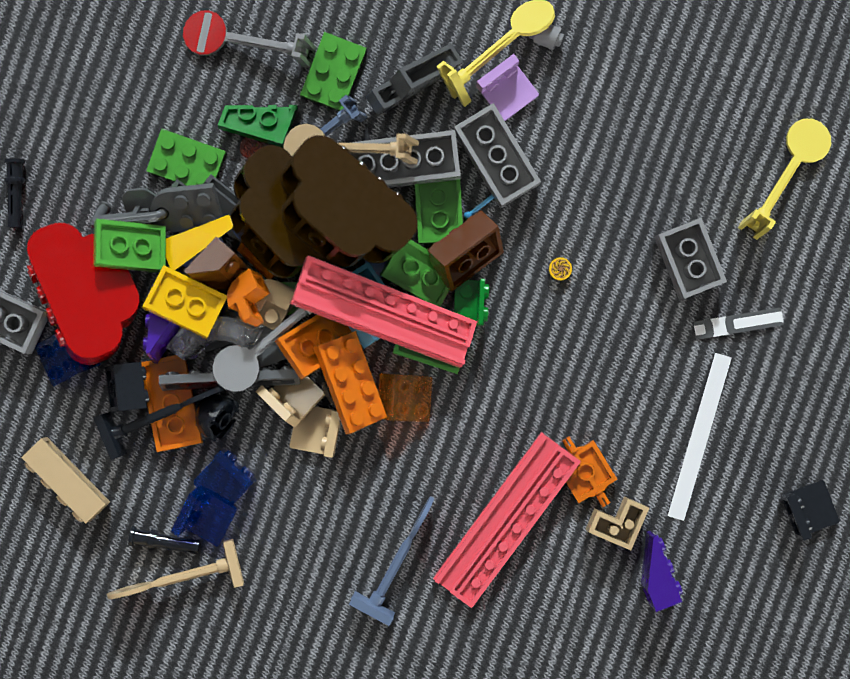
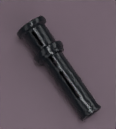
M6 158L4 159V163H6V178H4V182L8 185L7 228H22V185L25 183L23 178L25 159Z
M132 526L128 546L140 545L146 546L150 550L157 547L198 554L200 540L158 533L155 529L147 531Z

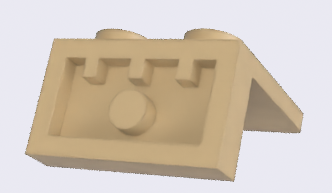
M308 376L302 380L300 379V385H279L271 387L269 390L261 385L256 391L284 421L293 427H296L325 396L324 391Z
M315 406L296 427H293L290 448L324 454L323 456L333 458L341 423L337 410Z

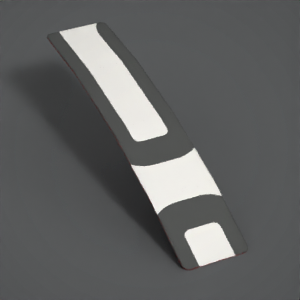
M779 307L695 321L694 329L696 339H704L784 325L782 310Z

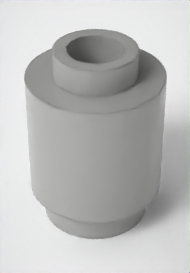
M551 24L540 34L529 36V38L533 39L534 43L554 50L555 46L560 47L564 34L561 33L562 28Z

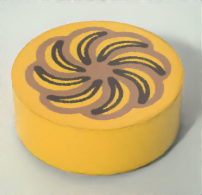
M556 258L549 265L550 276L558 281L567 279L572 272L571 263L565 258Z

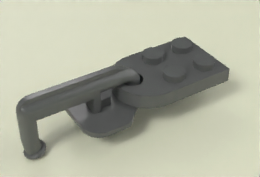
M214 183L170 187L160 190L157 194L146 188L129 189L123 194L122 201L126 213L106 214L111 211V206L107 202L101 201L90 221V225L94 228V221L96 219L160 225L166 226L168 231L183 232L223 217Z

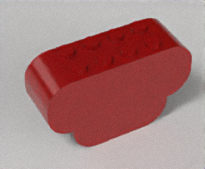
M54 223L38 229L32 234L27 244L29 260L27 269L32 283L38 284L36 289L41 304H47L46 315L51 326L56 325L57 327L55 335L60 347L65 346L70 357L84 365H94L111 358L120 347L122 329L133 322L139 305V294L129 270L94 266V234L82 237L75 227L66 223Z

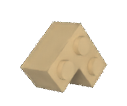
M624 496L616 517L594 508L586 530L607 541L632 550L649 507Z

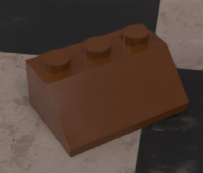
M482 210L470 216L466 222L451 230L447 236L435 242L428 249L431 264L451 292L504 253L499 226Z
M215 237L184 272L193 280L227 295L232 282L248 270L249 267L218 237Z

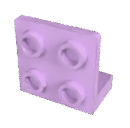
M515 54L479 79L476 84L477 89L490 105L494 103L504 121L539 95L518 67L519 60Z

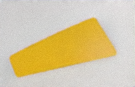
M226 215L166 238V260L170 268L176 270L205 249L215 237L220 238L232 229L233 224L230 216Z

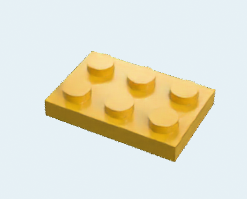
M163 265L142 308L207 339L227 299V295Z

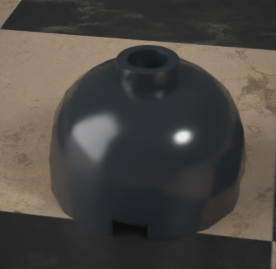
M212 395L199 402L195 410V421L198 430L212 441H216V438L223 439L236 422L232 418L235 412L239 413L237 401L225 395Z

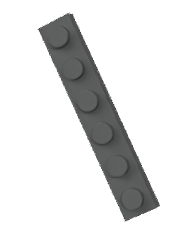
M264 367L259 368L257 380L251 387L261 385H300V378L293 367H282L281 370H271V368ZM190 371L188 374L167 372L165 375H159V385L163 391L211 389L221 386L217 383L213 371L212 373Z

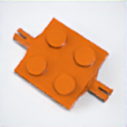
M570 436L566 437V439L562 440L564 446L569 453L581 461L566 481L567 486L578 503L588 497L596 496L601 506L605 507V503L608 505L610 501L603 491L609 484L618 480L594 440L584 446L576 447Z

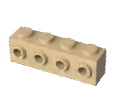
M48 437L41 438L21 457L25 461V467L32 473L36 472L42 478L40 482L47 489H52L57 494L56 498L64 506L68 505L73 510L72 514L79 522L84 521L86 524L92 521L110 503Z

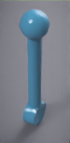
M490 195L470 212H465L463 215L464 219L467 220L493 200L494 197Z

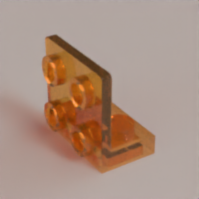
M380 373L378 393L387 415L383 420L430 421L432 377Z

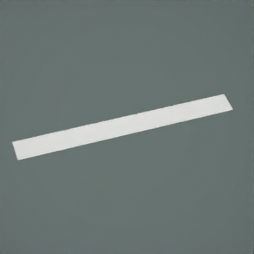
M715 353L669 509V517L683 521L685 519L731 357Z

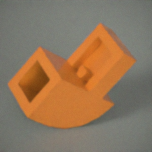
M249 268L232 282L227 294L228 308L237 311L244 323H249L255 327L264 322L256 303L270 294L262 275Z

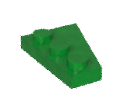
M225 105L218 122V129L283 148L285 138L290 131L298 108L297 105H289V107H277V105H268V107Z

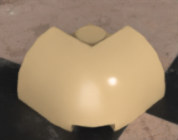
M266 279L264 281L270 294L257 302L256 306L264 321L262 325L274 330L285 320L288 312L293 307L290 302L292 301L295 289L279 281Z

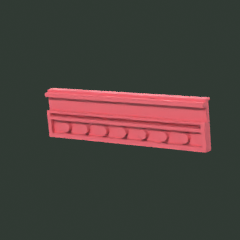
M307 256L292 301L290 302L293 306L458 368L465 364V355L468 347H470L477 321L311 256Z
M541 432L434 575L433 579L435 582L444 586L450 593L472 608L581 461Z

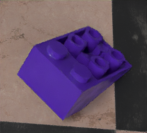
M150 312V315L147 314L145 319L148 336L144 337L143 350L146 351V354L153 363H158L181 326Z
M648 531L646 532L641 585L649 605L658 612L681 603L680 595L683 594L680 583L671 574L675 570L670 559L664 556L663 552L666 551V547L662 538Z

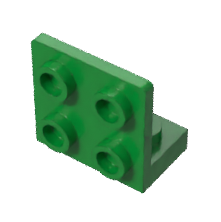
M479 279L478 281L467 280L455 289L454 312L477 321L476 326H483V322L488 320V307H484V299L489 297V284H485V279Z

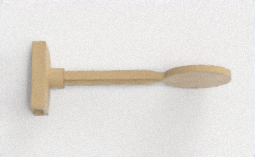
M297 125L286 136L283 147L293 156L306 139L315 135L325 136V134L314 125ZM397 134L396 142H391L390 144L338 143L345 146L350 153L390 154L408 164H418V159L412 157L411 154L412 146H419V141L407 134Z
M232 538L223 542L225 558L216 560V563L163 576L152 582H143L109 592L107 598H120L145 591L152 587H163L216 572L220 574L229 571L234 588L243 586L244 580L234 540Z

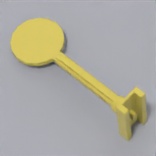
M532 0L519 6L511 17L512 29L465 69L462 68L457 72L444 61L436 66L451 96L454 99L459 97L462 105L466 107L471 102V99L464 84L471 79L470 77L518 36H533L546 30L555 18V11L550 2Z
M802 119L795 122L789 128L786 135V145L793 156L763 206L749 214L738 226L741 230L748 226L756 231L753 236L754 239L757 240L773 228L776 221L770 218V212L800 163L817 162L823 159L829 152L831 136L828 129L821 122L814 119Z

